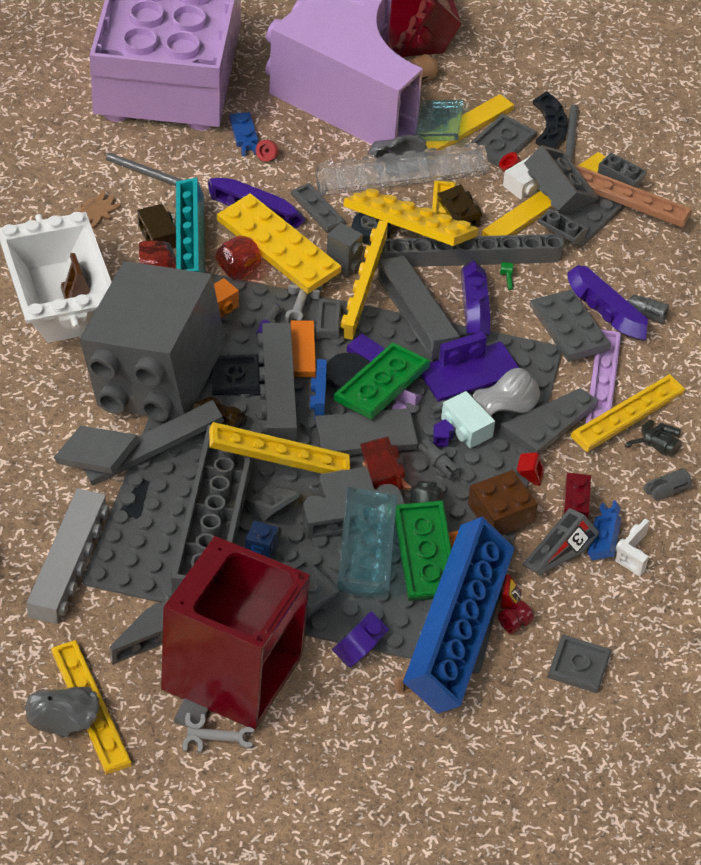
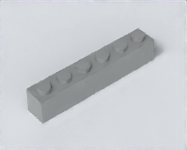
M76 489L28 598L27 613L29 618L58 624L60 617L66 615L69 605L68 598L69 596L73 597L76 592L77 577H82L85 570V558H90L93 551V539L99 538L101 532L100 523L102 520L107 519L109 513L105 494Z

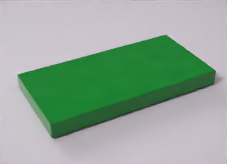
M392 342L334 394V401L372 420L430 367V360Z
M443 501L394 505L393 513L408 601L433 599L452 550Z

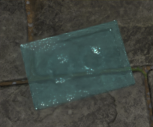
M422 100L415 135H420L426 141L458 140L464 111V100Z

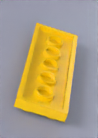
M368 188L366 191L354 193V195L344 198L343 207L451 246L475 238L478 234V228L471 226L467 221H457L452 219L450 215L437 214L430 208L417 207L413 202L397 200L396 196L380 194L376 189Z
M251 193L217 214L218 222L307 294L341 273L340 264Z

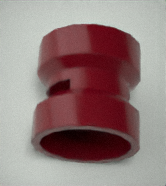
M519 600L512 605L511 609H504L499 612L498 621L510 635H513L520 630L521 626H527L532 623L534 616L530 607L524 601Z

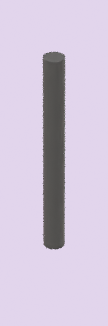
M575 104L570 106L565 150L572 163L578 117V106Z
M110 152L106 156V160L173 186H176V181L182 180Z

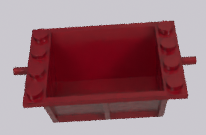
M392 0L388 47L402 58L406 56L444 53L462 25L454 0Z

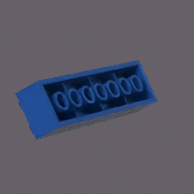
M483 517L460 525L403 683L437 714L461 706L515 549Z

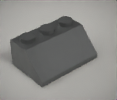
M541 145L524 162L529 176L539 183L540 191L550 198L552 207L558 212L572 213L599 199L564 151Z

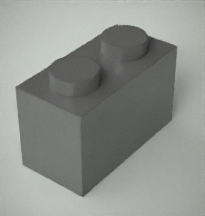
M340 223L327 235L326 254L341 265L340 274L348 278L353 272L359 271L362 262L363 234Z

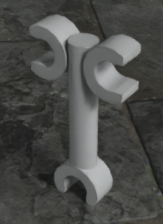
M291 281V284L288 286V293L298 294L293 310L286 312L285 323H289L291 319L303 321V314L301 312L307 295L313 299H319L323 284L307 294Z
M187 713L185 716L187 738L183 741V752H187V745L190 742H194L198 746L197 753H201L203 749L201 739L238 742L243 748H252L253 743L245 742L242 737L245 734H253L254 729L251 727L242 728L239 732L202 729L205 724L204 714H201L200 722L197 724H193L190 721V713Z

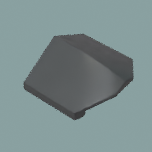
M271 483L247 497L245 503L265 521L299 498L301 493L278 488L275 484Z

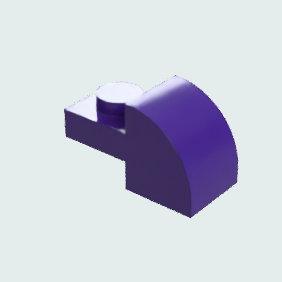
M370 611L331 650L351 668L377 644L389 629Z

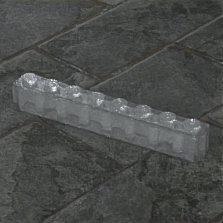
M470 143L462 148H457L456 145L445 147L444 150L429 148L420 153L411 150L404 152L403 155L388 153L379 158L370 155L363 157L362 160L346 158L338 163L328 160L320 163L315 170L319 196L365 191L368 188L381 189L482 176L490 168L485 145L477 146V143Z

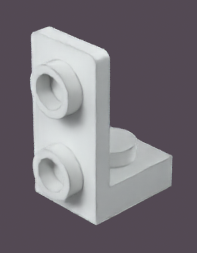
M646 518L639 525L635 524L632 527L629 536L626 539L622 538L615 550L617 552L615 561L638 576L645 572L649 557L641 550L634 548L647 535L650 521Z

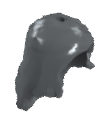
M406 135L395 139L374 141L368 152V161L374 171L382 174L404 176L406 173L419 172L426 165L428 159L426 140L421 138L420 135Z
M90 687L37 690L28 696L25 707L26 719L32 727L40 731L54 733L62 738L65 736L69 737L70 733L81 731L82 729L87 730L91 724L95 723L97 720L96 714L99 710V697Z

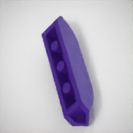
M210 178L207 181L211 199L231 206L251 193L293 228H298L305 221L304 216L295 206L276 195L234 179Z
M472 260L461 268L466 334L473 335L483 331L485 335H490V306L486 272L476 261Z
M577 265L568 272V281L572 290L584 302L586 301L591 309H595L600 313L606 322H610L611 326L622 334L637 340H646L648 318L587 266Z

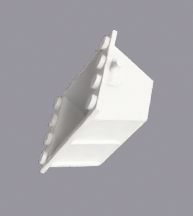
M73 212L71 215L51 216L44 220L42 215L38 214L35 216L36 221L29 220L23 224H8L1 227L0 244L26 324L32 323L47 343L81 336L112 283L87 213ZM70 253H75L90 292L87 295L81 294L73 298L64 299L60 286L62 282L66 281L71 265Z

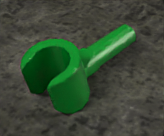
M502 261L500 275H506L508 290H513V263Z

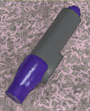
M278 304L272 305L265 318L261 321L256 332L257 336L258 333H262V323L276 322L274 319L280 311Z

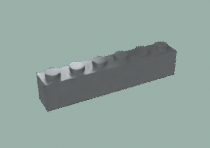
M405 256L379 260L377 279L431 359L439 358L441 344L459 339V332L451 325L450 319L445 316L440 305L436 303L430 290H427L421 277H418L413 265L407 261Z
M262 323V333H258V347H262V350H258L259 364H263V367H259V380L264 381V384H260V399H265V402H261V416H266V420H262V434L296 442L297 421L290 323Z

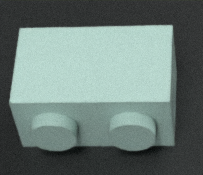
M467 391L443 402L441 419H446L455 428L454 432L458 439L469 448L493 437L495 420Z

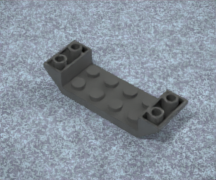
M613 153L607 155L599 163L598 167L599 174L636 188L640 187L647 174L646 170ZM597 195L599 197L597 201L572 213L557 212L550 208L538 219V223L583 247L625 205Z

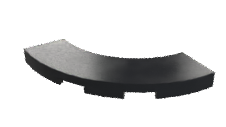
M546 91L533 100V105L540 110L546 121V128L536 139L535 144L558 149L566 136L568 126L567 115L564 113L560 102Z

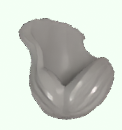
M514 368L506 372L492 387L476 390L472 398L490 416L501 410L524 414L536 406L540 398V390L537 381L528 371L522 368Z

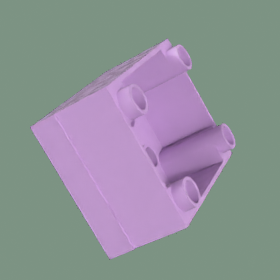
M105 0L90 52L93 114L105 115L108 120L120 122L127 118L186 123L195 130H207L211 126L220 127L241 27V0Z

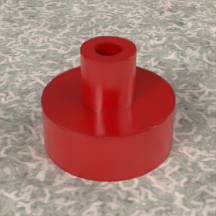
M262 140L257 144L255 151L261 161L267 162L277 157L279 149L274 141Z
M510 152L502 157L499 167L505 173L506 170L522 160L515 152Z

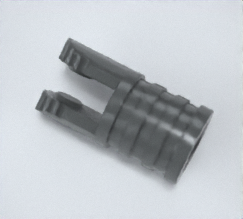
M633 294L627 300L648 319L663 324L667 317L669 304Z
M681 468L678 471H673L651 482H647L643 486V490L648 495L652 494V498L658 501L690 489L692 482L689 473L684 468Z

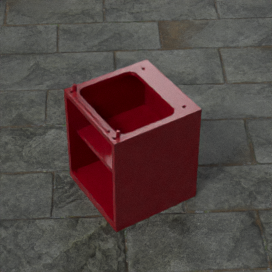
M214 536L163 607L161 690L179 698L188 699L208 708V710L256 730L303 655L310 574Z

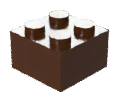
M514 470L470 485L468 506L477 519L483 517L501 535L535 523L538 503Z

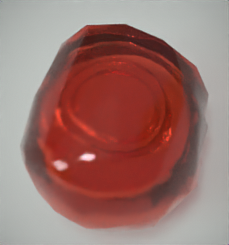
M237 236L223 243L215 256L221 270L233 280L242 279L250 275L261 265L259 248L251 238L246 236Z
M164 241L139 242V263L176 269V255L170 243Z

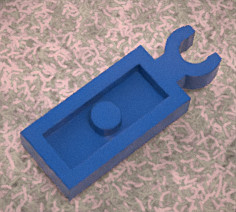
M250 112L229 114L236 146L241 147L242 156L245 157L248 150L253 151L254 155H256L255 150L258 138Z
M317 359L316 378L312 377L311 392H315V395H311L310 409L315 410L314 419L315 416L324 415L327 359Z
M616 500L613 501V505L609 509L605 503L600 505L602 516L595 517L593 525L599 531V534L589 545L588 550L591 560L613 557L615 555L621 524V517L619 516L621 507Z

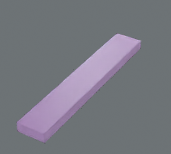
M601 329L611 343L610 351L595 354L590 395L599 401L598 406L586 416L585 424L612 408L621 332Z

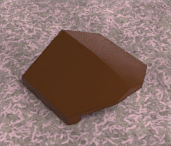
M70 253L71 265L66 281L62 282L60 286L64 299L73 298L81 294L87 295L90 292L75 253Z

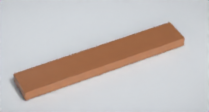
M575 165L596 195L682 228L692 214V209Z

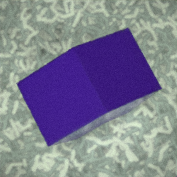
M446 419L433 426V443L437 447H448L449 440L454 438L455 428Z

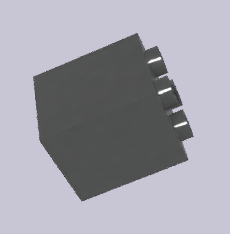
M123 261L80 337L97 406H100L109 413L118 414L123 411L141 414L155 421L173 420L192 410L226 344L212 274Z

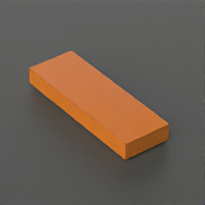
M291 320L294 377H315L314 321Z

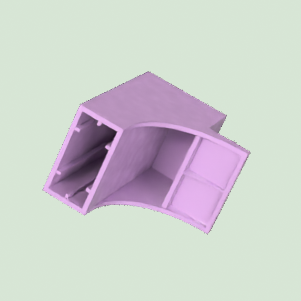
M298 0L291 13L282 20L275 19L271 23L266 34L267 42L271 43L270 58L265 68L266 74L270 76L269 94L371 145L374 141L395 139L417 133L423 68L403 59L388 47L392 0Z

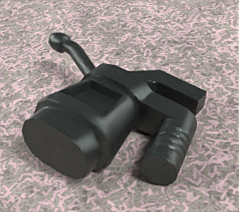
M650 419L641 428L644 438L630 440L625 444L626 448H630L632 444L644 442V444L652 446L662 455L673 456L681 446V440L677 439L681 429L664 423H660L650 429L655 422Z

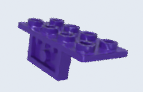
M482 331L441 344L439 360L430 363V367L421 376L436 400L440 402L465 391L469 393L495 385L506 372L519 367L502 342L486 346L487 337Z

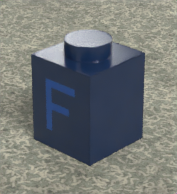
M254 520L246 537L245 548L272 559L278 546V527Z

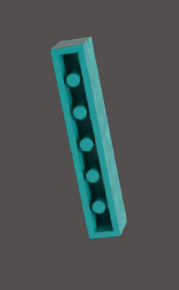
M197 177L176 181V269L205 273L204 195Z

